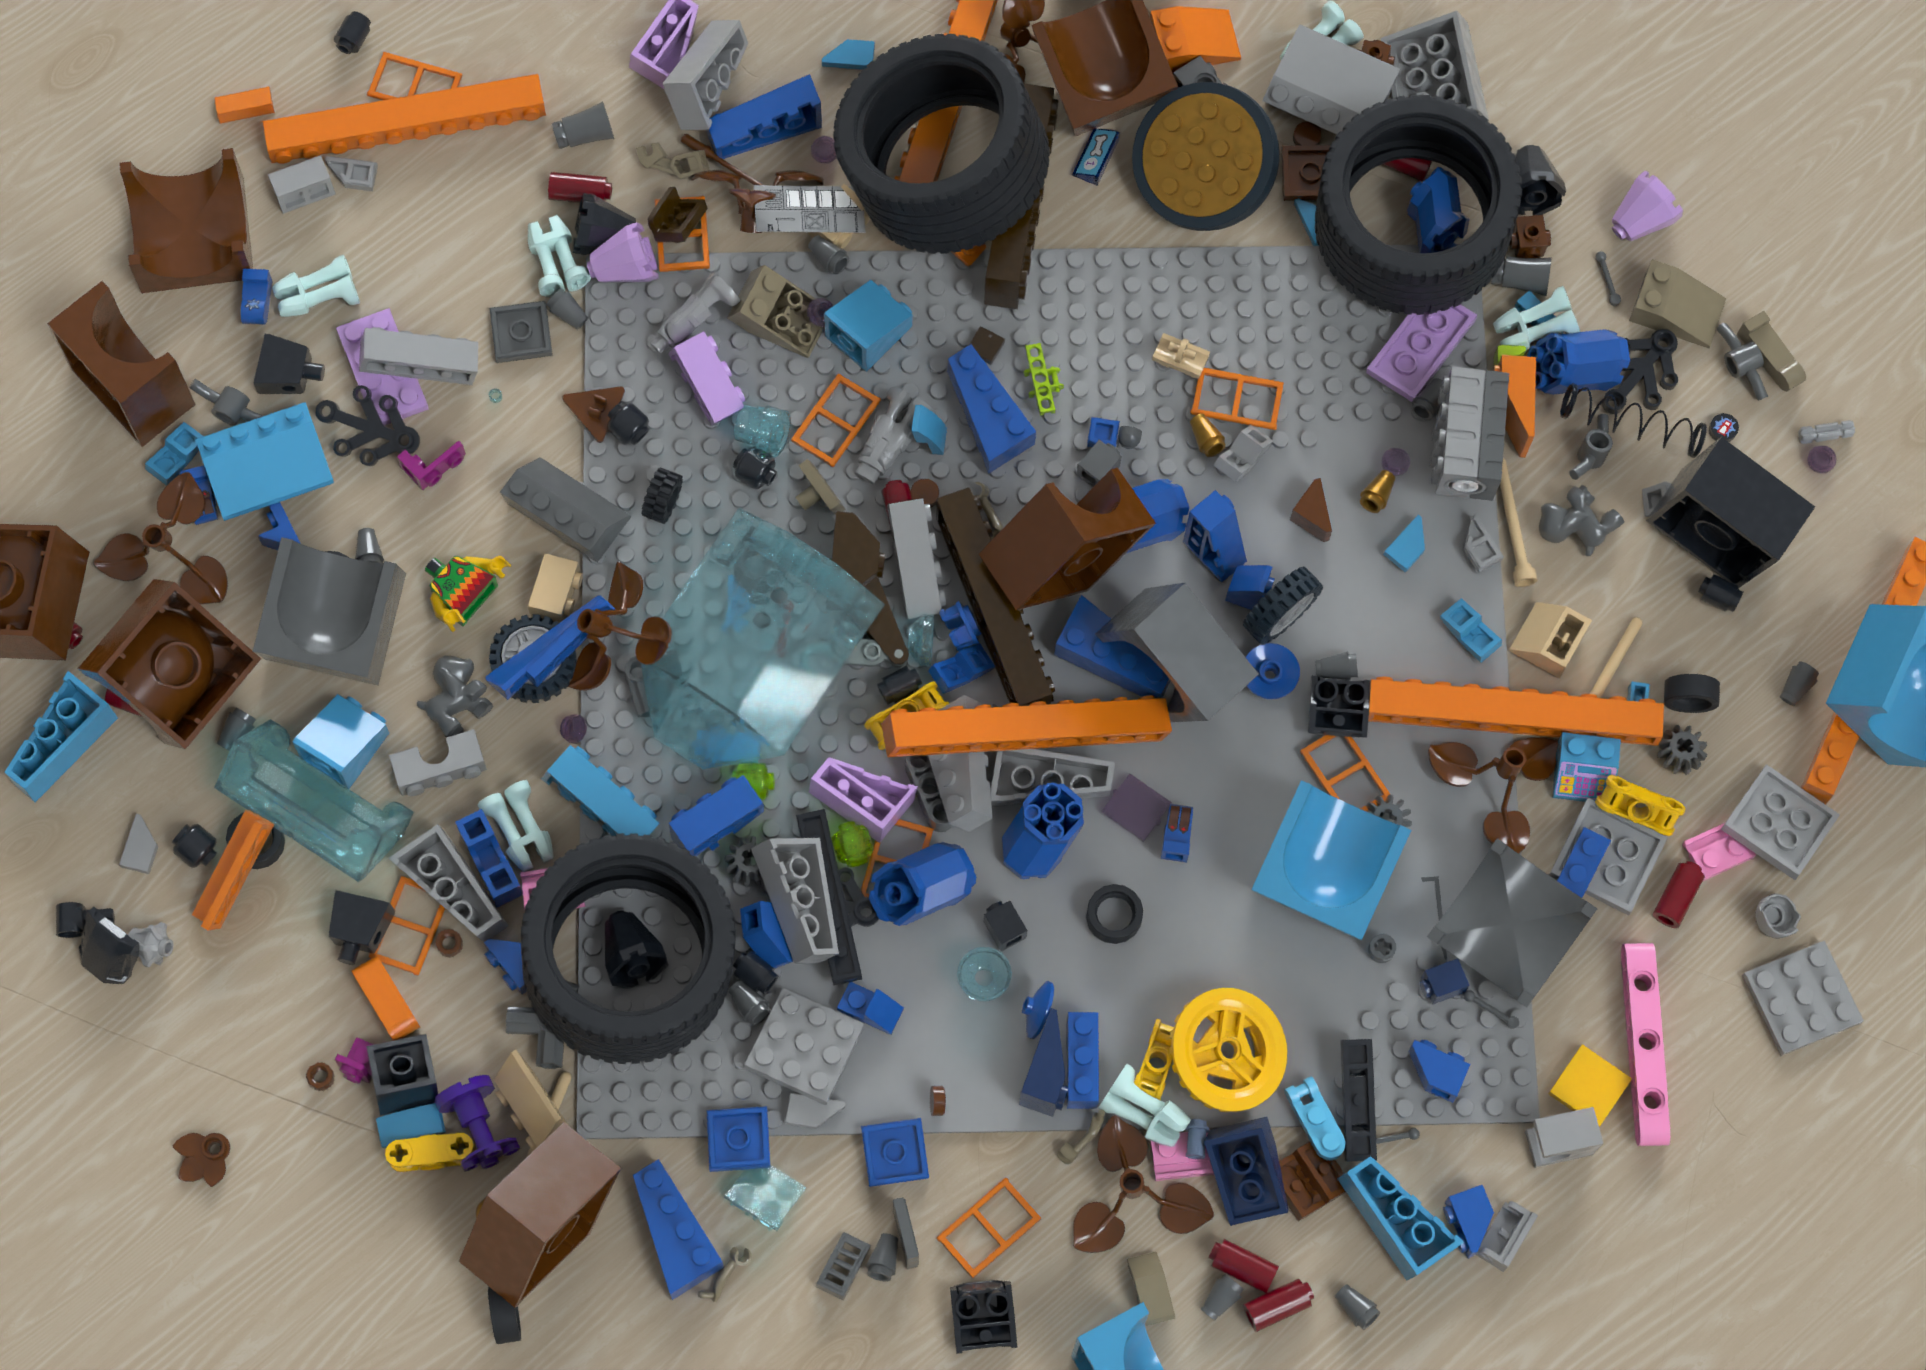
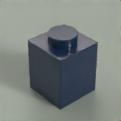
M1458 958L1425 970L1421 977L1422 981H1420L1422 993L1425 998H1430L1432 1005L1463 994L1470 986Z

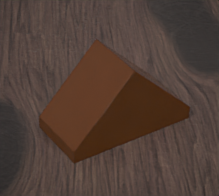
M1317 478L1293 508L1290 521L1319 540L1327 542L1330 540L1332 528L1321 478Z

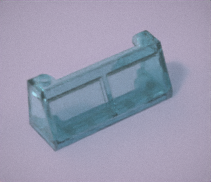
M268 720L233 742L214 788L247 810H251L274 823L273 827L357 882L363 880L405 834L414 814L412 810L401 803L391 802L382 811L289 751V733L284 727L273 720Z

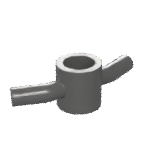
M1726 323L1720 324L1717 327V331L1731 348V351L1724 355L1728 371L1734 378L1746 375L1758 401L1768 397L1761 377L1756 370L1763 367L1764 364L1760 349L1754 342L1742 345Z
M194 379L189 386L191 390L214 403L215 405L211 413L227 424L236 425L240 418L251 421L263 417V415L246 408L250 399L233 387L225 386L222 393L219 394L197 379Z
M1599 414L1597 429L1590 430L1586 434L1577 453L1580 463L1569 471L1572 479L1577 480L1590 469L1599 468L1604 464L1613 445L1612 438L1608 434L1609 416L1607 414Z

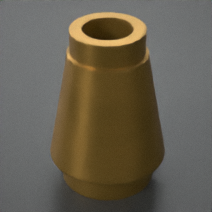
M1204 414L1194 416L1190 420V424L1200 452L1204 453L1207 457H1213L1221 453L1226 446L1224 442L1225 437Z
M1382 470L1361 492L1360 504L1364 509L1372 513H1378L1386 507L1396 480L1391 472Z

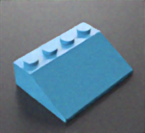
M306 402L196 439L224 521L334 483Z

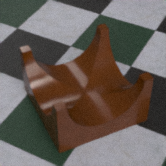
M233 148L222 149L221 159L214 166L198 173L183 176L149 174L136 168L131 161L120 163V173L128 198L133 231L134 252L132 255H128L129 266L142 294L242 281L243 269H253L244 177Z

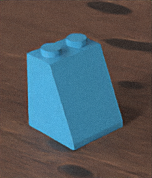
M869 280L824 313L825 337L867 372L912 327V311L905 303H898L893 299L890 291L882 284L877 285L872 280Z
M337 694L292 742L301 760L345 788L350 789L389 735V731L385 724L386 720L373 711L369 714L361 709L362 705L354 698L348 696L345 699Z

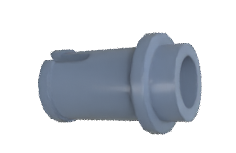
M1191 1119L1185 1129L1188 1131L1186 1157L1190 1159H1204V1140L1206 1133L1209 1132V1127H1207V1122L1204 1120Z

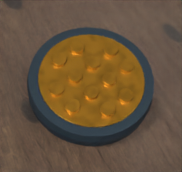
M1192 83L1179 87L1163 96L1143 118L1133 145L1132 163L1137 186L1147 203L1155 212L1170 223L1196 231L1220 230L1243 221L1253 214L1265 201L1278 173L1279 143L1270 118L1263 108L1248 94L1235 87L1220 83Z

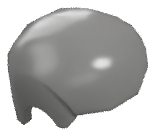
M1774 893L1763 898L1758 903L1755 912L1757 926L1766 936L1780 939L1791 936L1798 931L1796 927L1801 919V915L1796 911L1794 903L1786 895Z

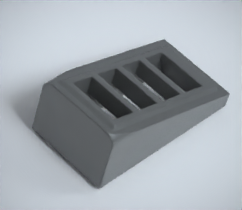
M843 1232L816 1283V1287L844 1301L871 1245ZM845 1243L860 1249L859 1255L844 1249ZM842 1254L854 1260V1265L852 1266L838 1259L839 1255ZM836 1264L850 1271L848 1276L834 1270V1265ZM829 1275L844 1281L843 1285L840 1286L828 1280Z

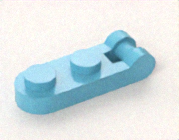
M1310 1076L1303 1080V1084L1297 1087L1292 1085L1284 1089L1285 1095L1316 1153L1325 1160L1339 1158L1345 1149L1346 1141L1324 1101L1314 1078ZM1308 1094L1312 1102L1303 1105L1300 1098Z

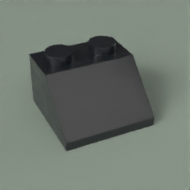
M426 1034L366 1046L380 1116L435 1103L434 1100L438 1095V1088Z

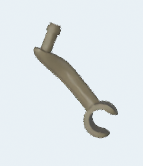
M975 482L982 487V493L978 497L988 520L995 528L993 537H990L992 540L1003 529V526L987 498L989 495L988 487L983 483Z
M1100 1109L1098 1113L1093 1115L1087 1133L1074 1146L1066 1142L1060 1148L1057 1156L1062 1162L1071 1164L1079 1156L1080 1151L1097 1136L1104 1121V1110Z
M733 1247L730 1250L731 1259L717 1277L713 1291H699L698 1297L712 1298V1301L716 1302L721 1296L724 1285L737 1265H747L751 1261L752 1254L750 1250L745 1248L744 1255L738 1259V1249Z

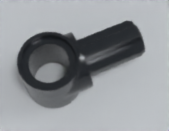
M77 902L57 904L56 936L61 938L81 937L86 924L85 918L89 910H86L83 904ZM98 909L112 923L115 922L113 909Z

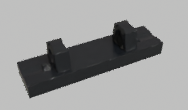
M1372 1039L1340 1040L1344 1138L1346 1141L1345 1161H1364L1370 1156L1377 1161Z

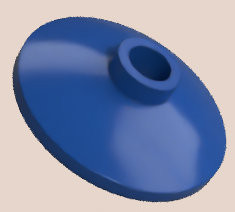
M1266 643L1265 645L1256 646L1246 655V659L1259 673L1247 685V688L1253 694L1264 699H1279L1294 690L1299 681L1300 666L1297 658L1289 649L1279 644ZM1272 671L1275 677L1269 679L1265 676V672Z
M1046 981L1036 991L1033 998L1028 996L1023 1003L1022 1013L1026 1014V1033L1030 1039H1035L1040 1034L1048 1018L1054 997V984L1050 981Z

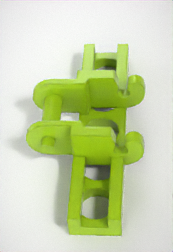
M1041 343L1025 345L1029 368L1024 370L1023 373L1025 377L1030 376L1031 373L1035 389L1028 393L1029 398H1034V395L1036 396L1040 416L1050 412L1053 414L1055 413V405L1052 392H1060L1064 388V385L1059 383L1057 376L1060 373V368L1052 366L1046 369ZM1036 348L1039 356H1031L1030 350ZM1039 361L1041 366L1033 367V363ZM1042 375L1046 380L1039 383L1035 380V376ZM1048 376H1052V385L1049 383ZM1048 400L1050 408H1043L1041 402Z

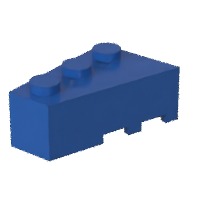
M1215 490L1189 511L1183 543L1222 583L1235 572L1236 566L1244 565L1247 559L1234 505L1227 496H1221Z
M744 775L738 779L736 777L728 779L721 785V790L713 795L711 793L705 794L697 800V805L690 810L683 809L673 815L672 821L669 822L671 840L679 848H685L690 851L692 856H698L708 847L711 851H714L720 846L718 843L720 839L731 832L736 834L764 812L763 802Z

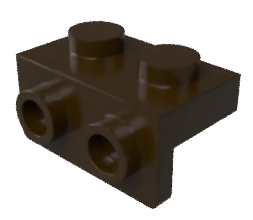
M669 187L647 219L655 241L685 242L708 209L704 199H680L676 187Z

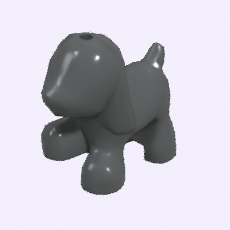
M1581 485L1579 488L1573 486L1567 494V500L1572 507L1564 509L1554 503H1546L1541 507L1539 533L1545 540L1552 543H1560L1572 533H1576L1586 547L1585 555L1591 556L1595 547L1605 540L1606 535L1619 528L1625 521L1616 510L1611 509L1601 517L1599 523L1590 508L1595 497L1590 494L1586 486Z
M450 655L439 658L433 669L434 680L441 687L442 692L428 701L417 702V706L425 710L431 720L438 723L446 738L464 732L457 718L451 717L452 715L468 710L480 719L493 708V704L487 698H479L487 690V686L480 680H473L467 684L474 671L473 661Z

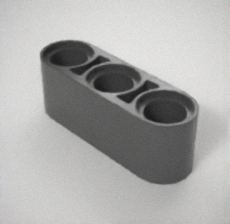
M928 755L906 756L905 770L911 785L918 786L916 797L928 825L936 832H946L952 827L948 819L940 821L933 816L935 812L945 811ZM919 758L924 760L926 765L922 768H915L911 765V762ZM930 784L934 785L938 790L934 794H926L922 788Z

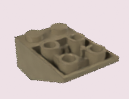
M766 265L752 270L738 295L741 301L732 307L727 319L755 336L809 358L825 327L824 313L830 308Z

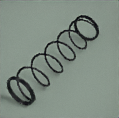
M1572 383L1565 392L1560 409L1561 418L1566 419L1570 416L1577 395L1582 390H1587L1590 401L1588 426L1603 401L1611 397L1615 404L1612 433H1615L1627 410L1631 406L1637 405L1640 411L1638 441H1640L1652 418L1657 413H1663L1665 417L1663 449L1666 447L1673 431L1684 420L1689 422L1691 431L1688 457L1696 458L1704 445L1707 433L1705 423H1699L1693 432V426L1689 418H1683L1675 424L1668 434V419L1663 410H1659L1650 416L1642 428L1643 413L1639 403L1634 402L1630 404L1617 421V402L1613 395L1604 397L1592 413V395L1588 387L1578 390L1577 384ZM1700 430H1701L1700 439H1699L1698 445H1697V447H1696V449H1695V451H1694L1695 442H1696L1697 436H1698V434H1699V432H1700Z

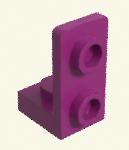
M458 441L427 467L418 455L415 454L412 457L406 449L397 456L400 468L423 491L426 487L437 484L442 478V474L449 468L457 467L463 461L466 453L463 444Z
M356 1037L347 1057L339 1054L336 1055L334 1060L339 1066V1071L344 1073L343 1077L356 1084H360L361 1080L370 1084L372 1072L366 1046L374 1044Z

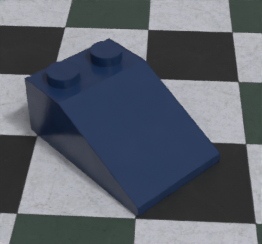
M1051 1008L1021 1091L1019 1105L1053 1117L1056 1109L1062 1110L1069 1087L1064 1086L1066 1076L1057 1010Z
M1268 1117L1211 1129L1204 1143L1230 1226L1288 1213V1204L1276 1143Z

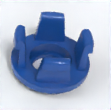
M957 601L952 607L945 611L942 609L939 612L941 619L949 630L956 628L949 633V636L957 651L973 644H980L977 637L982 634L968 605L962 606L960 601Z

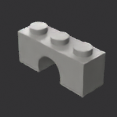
M475 730L447 737L449 752L446 759L438 764H428L423 761L418 747L389 755L401 795L416 796L422 794L426 788L433 786L437 788L446 787L452 784L453 780L462 777L465 779L475 778L482 771L487 770Z

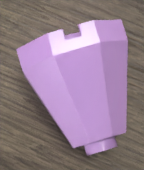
M1644 171L1636 178L1613 216L1612 223L1614 226L1612 230L1621 240L1626 238L1629 241H1633L1674 224L1682 217L1683 209L1680 205L1675 208L1672 202L1676 198L1656 176L1652 175L1649 178V172Z
M636 222L625 226L590 254L587 268L592 278L596 277L599 282H649L659 278L658 273L654 272V270L658 269V265L649 238H642L640 232L645 231L641 224Z

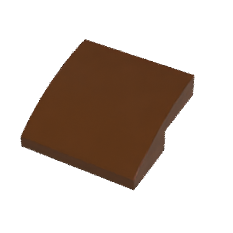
M1311 1142L1306 1143L1279 1161L1287 1204L1298 1222L1346 1192L1338 1181V1178L1345 1173L1337 1161L1321 1158L1316 1153Z

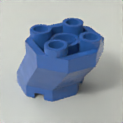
M1437 167L1429 178L1423 181V183L1421 181L1416 183L1410 191V195L1413 197L1409 202L1407 215L1416 222L1419 253H1435L1455 247L1457 245L1454 241L1459 236L1463 239L1468 230L1470 219L1461 212L1457 177L1450 171Z
M1607 329L1568 334L1550 333L1538 340L1535 346H1531L1527 353V357H1536L1535 389L1552 395L1565 393L1572 383L1577 384L1578 390L1588 387L1589 390L1607 391L1622 382L1624 376L1620 375L1623 368H1628L1630 363L1628 341L1623 337L1617 336L1616 332Z
M1158 479L1132 488L1156 524L1127 553L1162 541H1172L1185 531L1186 523H1182L1183 516L1189 513V504L1182 486L1171 484L1172 481L1168 479Z
M1047 783L1046 785H1038L1025 799L1023 806L1002 836L1003 864L1020 879H1030V877L1047 878L1062 861V857L1084 825L1082 799L1065 784Z
M936 843L897 861L888 862L872 874L871 883L875 882L874 890L870 891L869 900L880 920L891 921L898 926L907 925L947 906L956 905L971 893V888L976 884L977 877L964 848L957 844Z

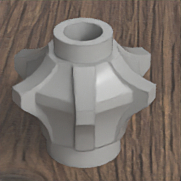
M160 922L155 926L149 925L147 928L142 929L133 928L128 934L132 939L139 942V957L145 967H150L152 963L161 965L163 957L170 956L173 951L174 944L167 936V924Z

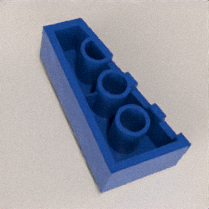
M806 75L723 113L713 115L709 118L712 120L711 127L706 132L715 155L726 159L822 128L821 101L811 75Z
M972 344L949 357L947 373L962 405L969 427H971L979 452H981L989 474L1035 445L1036 430Z
M1081 595L1056 642L1054 655L1141 697L1152 695L1155 699L1163 698L1171 682L1168 676L1147 654L1127 641L1102 642L1095 633L1108 623L1111 618Z
M658 1159L633 1174V1178L671 1299L674 1300L723 1269L724 1265Z

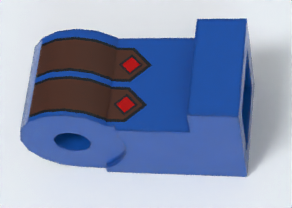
M205 466L179 471L180 475L185 472L191 473L204 495L205 508L200 518L194 522L195 525L218 520L215 496Z
M1169 804L1160 859L1187 863L1190 850L1193 807Z

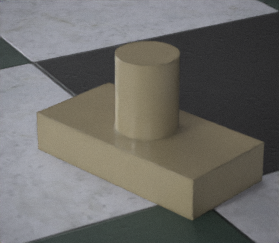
M808 459L799 465L800 469L812 484L795 497L803 509L806 511L823 499L835 515L836 511H845V507L817 468Z

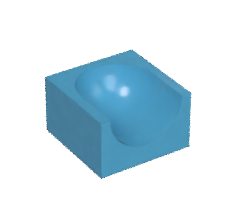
M1870 604L1826 701V704L1888 765L1926 767V606Z
M1301 780L1251 890L1356 939L1362 940L1412 830L1361 810Z
M1144 1302L1077 1337L1071 1357L1078 1370H1164L1146 1331L1145 1322L1149 1311Z

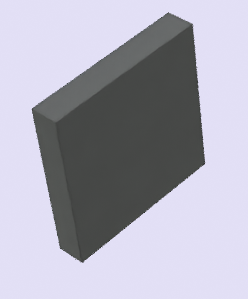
M546 301L489 308L496 363L553 356Z
M903 1197L893 1199V1214L907 1270L916 1268L919 1265V1252L906 1200Z

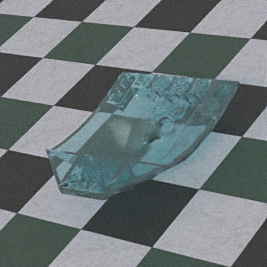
M739 508L663 617L669 623L672 630L671 641L665 654L655 664L645 665L640 663L654 738L702 770L784 756L817 703L885 604L839 565L788 531ZM778 589L785 591L788 596L786 601L780 604L773 602L770 598L771 593ZM765 613L770 617L771 623L767 628L760 629L754 625L753 619L757 614Z

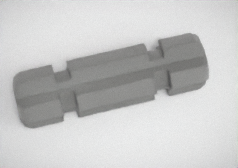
M1851 420L1841 421V424L1834 422L1815 425V428L1807 426L1800 428L1798 436L1802 444L1813 443V440L1820 442L1839 439V436L1847 438L1854 435L1855 427Z

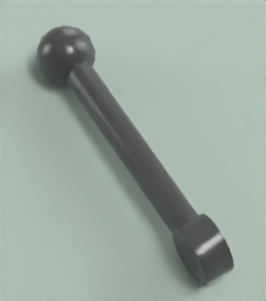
M1600 251L1596 254V260L1601 264L1611 295L1609 302L1611 305L1617 306L1621 302V297L1615 292L1605 261L1607 258L1606 254Z
M1471 990L1464 992L1463 996L1466 1001H1473L1507 1022V1026L1510 1029H1515L1519 1026V1019L1517 1017L1505 1015L1476 997L1475 993Z
M1412 1128L1406 1133L1376 1138V1144L1406 1138L1416 1140L1419 1138L1420 1133L1416 1128Z

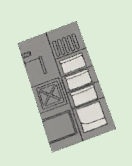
M754 185V190L776 194L775 199L764 200L755 205L756 232L866 233L864 210L861 211L841 186Z

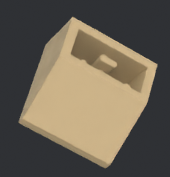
M1536 602L1509 651L1560 679L1592 620L1567 606Z

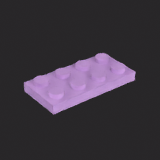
M1458 305L1456 307L1452 306L1445 311L1438 310L1437 313L1432 314L1426 312L1424 315H1416V313L1407 315L1368 366L1366 373L1412 402L1427 386L1474 324L1477 314L1462 305Z
M389 308L336 327L358 386H366L371 390V399L384 426L391 423L388 413L379 407V400L384 395H391L397 399V408L402 419L429 410L418 379L359 372L360 341L364 329L379 327L386 331L398 332ZM361 389L360 391L364 399L367 393L365 389ZM390 398L384 402L386 409H390L393 405V401Z

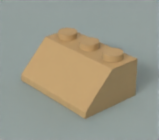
M517 1049L511 1052L494 1079L500 1089L495 1093L504 1107L511 1106L515 1113L510 1115L519 1130L526 1129L529 1136L525 1140L532 1151H534L564 1122L567 1124V1122Z

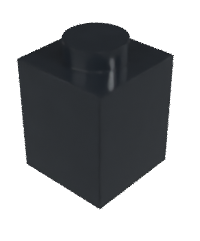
M1010 900L1004 904L1002 901L996 902L986 909L987 913L984 914L983 922L1000 952L1027 938L1028 930Z

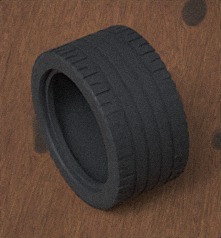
M956 34L927 35L921 39H911L908 43L905 41L896 48H890L887 53H882L875 61L872 60L866 69H862L858 74V78L852 81L851 87L847 88L844 93L845 97L841 99L840 109L837 110L835 116L837 120L834 121L833 127L835 130L833 132L834 149L837 159L873 224L882 234H885L891 241H895L896 244L904 245L905 248L910 250L916 249V251L923 253L927 251L931 254H937V252L947 254L950 251L955 253L961 252L962 249H965V251L973 249V246H981L988 240L992 241L997 235L1005 233L1007 228H1012L1017 223V220L1026 214L1025 211L1032 207L1033 201L1039 196V190L1043 188L1044 179H1046L1048 173L1047 168L1049 167L1048 157L1050 156L1046 131L1017 69L1007 59L1006 55L999 52L996 47L990 46L989 43L982 40L979 41V39L974 37L968 38L966 35L956 36ZM954 106H976L988 109L999 115L997 129L989 146L976 161L961 172L946 179L930 183H907L886 175L888 160L897 141L914 123L938 110Z
M1417 94L1409 95V97L1404 95L1398 96L1396 99L1389 98L1384 100L1383 103L1378 102L1373 104L1371 108L1367 107L1362 110L1360 115H1355L1351 122H1347L1343 126L1342 131H1339L1336 135L1335 141H1332L1323 164L1316 204V240L1321 256H1324V262L1327 267H1330L1332 275L1337 277V281L1342 286H1346L1347 291L1351 294H1356L1358 299L1367 301L1369 305L1379 306V309L1391 310L1393 313L1399 314V312H1404L1407 315H1412V313L1424 315L1426 312H1429V314L1437 313L1438 310L1445 311L1452 306L1461 305L1463 301H1468L1473 295H1477L1482 291V287H1486L1490 283L1491 278H1494L1498 272V268L1501 267L1506 256L1518 216L1522 196L1521 176H1519V165L1516 164L1517 159L1515 154L1511 152L1510 144L1506 143V138L1501 132L1497 131L1498 128L1493 123L1490 124L1485 116H1480L1478 111L1473 108H1467V105L1463 103L1458 104L1455 103V100L1449 98L1445 100L1440 96L1430 97V95L1423 94L1422 96ZM1405 158L1430 160L1453 170L1469 184L1481 206L1483 223L1467 240L1450 249L1435 253L1406 252L1381 242L1363 226L1352 206L1350 192L1366 173L1381 164Z
M620 833L616 834V836L606 835L602 836L601 839L589 840V843H582L576 846V849L567 851L565 856L559 857L554 862V865L552 867L549 866L544 872V876H541L537 881L536 888H533L530 900L527 901L522 918L521 955L523 980L528 998L531 1000V1005L534 1011L538 1012V1018L542 1023L546 1024V1028L551 1034L554 1033L559 1041H564L567 1047L572 1050L576 1049L578 1053L584 1056L589 1055L592 1059L598 1061L602 1059L604 1062L612 1063L614 1061L618 1062V1064H626V1062L639 1064L640 1061H645L646 1063L653 1061L655 1058L667 1057L669 1053L674 1054L681 1047L685 1048L691 1043V1040H696L701 1035L702 1030L705 1031L709 1027L711 1020L715 1019L718 1009H721L724 1003V998L727 995L736 945V929L733 911L730 910L731 904L728 897L725 896L724 888L722 885H719L717 877L710 873L711 870L706 864L703 865L698 857L692 856L690 851L685 848H679L673 842H665V839L659 837L657 839L652 838L651 835L644 834V836H638L637 833H630V835ZM639 889L655 893L676 905L692 923L700 941L702 960L696 974L688 985L669 1001L642 1011L624 1012L609 1010L595 1005L580 996L562 976L553 954L554 943L561 926L580 904L606 891Z

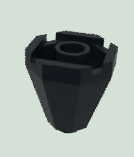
M1526 145L1517 150L1515 155L1517 159L1516 164L1519 165V176H1521L1522 196L1518 215H1526L1525 211H1532L1533 215H1543L1560 207L1562 195L1565 196L1566 193L1565 183L1545 151L1539 146Z
M583 193L574 231H576L577 238L573 237V253L581 255L591 254L625 226L636 223V218L595 195Z
M622 910L614 912L605 922V967L612 986L631 988L639 985L637 979L644 976L646 977V982L655 979L669 965L662 944L633 912Z

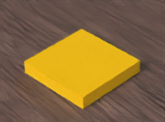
M1582 1044L1548 1094L1572 1111L1594 1107L1600 1127L1632 1078Z

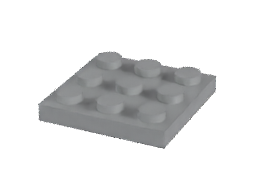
M1766 764L1721 830L1796 880L1840 814Z
M1587 798L1549 876L1558 879L1582 828L1586 827L1610 839L1611 842L1585 894L1630 915L1668 837L1644 825L1619 815L1608 813L1599 808L1594 800Z
M1825 940L1747 971L1742 975L1781 1056L1857 1026L1864 1021Z
M782 988L744 1064V1069L827 1105L864 1029V1024Z

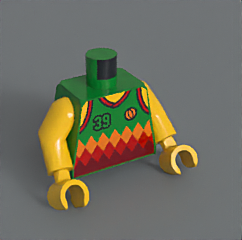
M454 556L447 565L433 558L427 564L425 572L434 578L429 586L432 592L430 601L435 616L447 624L451 632L456 630L453 626L456 622L464 626L498 587L496 576L493 574L503 579L505 574L501 570L504 567H511V564L502 556H496L493 559Z

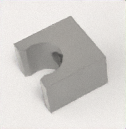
M1594 1107L1535 1119L1533 1121L1535 1128L1525 1131L1535 1168L1593 1156L1603 1145Z

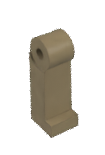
M1762 311L1743 322L1737 335L1745 344L1754 342L1758 346L1764 360L1763 367L1776 384L1787 392L1806 381V374L1803 367L1794 360L1793 355L1769 324L1770 318L1765 311Z

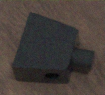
M265 333L253 383L258 394H302L305 391L307 379L323 381L325 365L311 363L312 356L307 346Z
M335 891L329 938L335 945L342 946L338 961L348 965H355L359 951L376 952L396 912L389 902Z

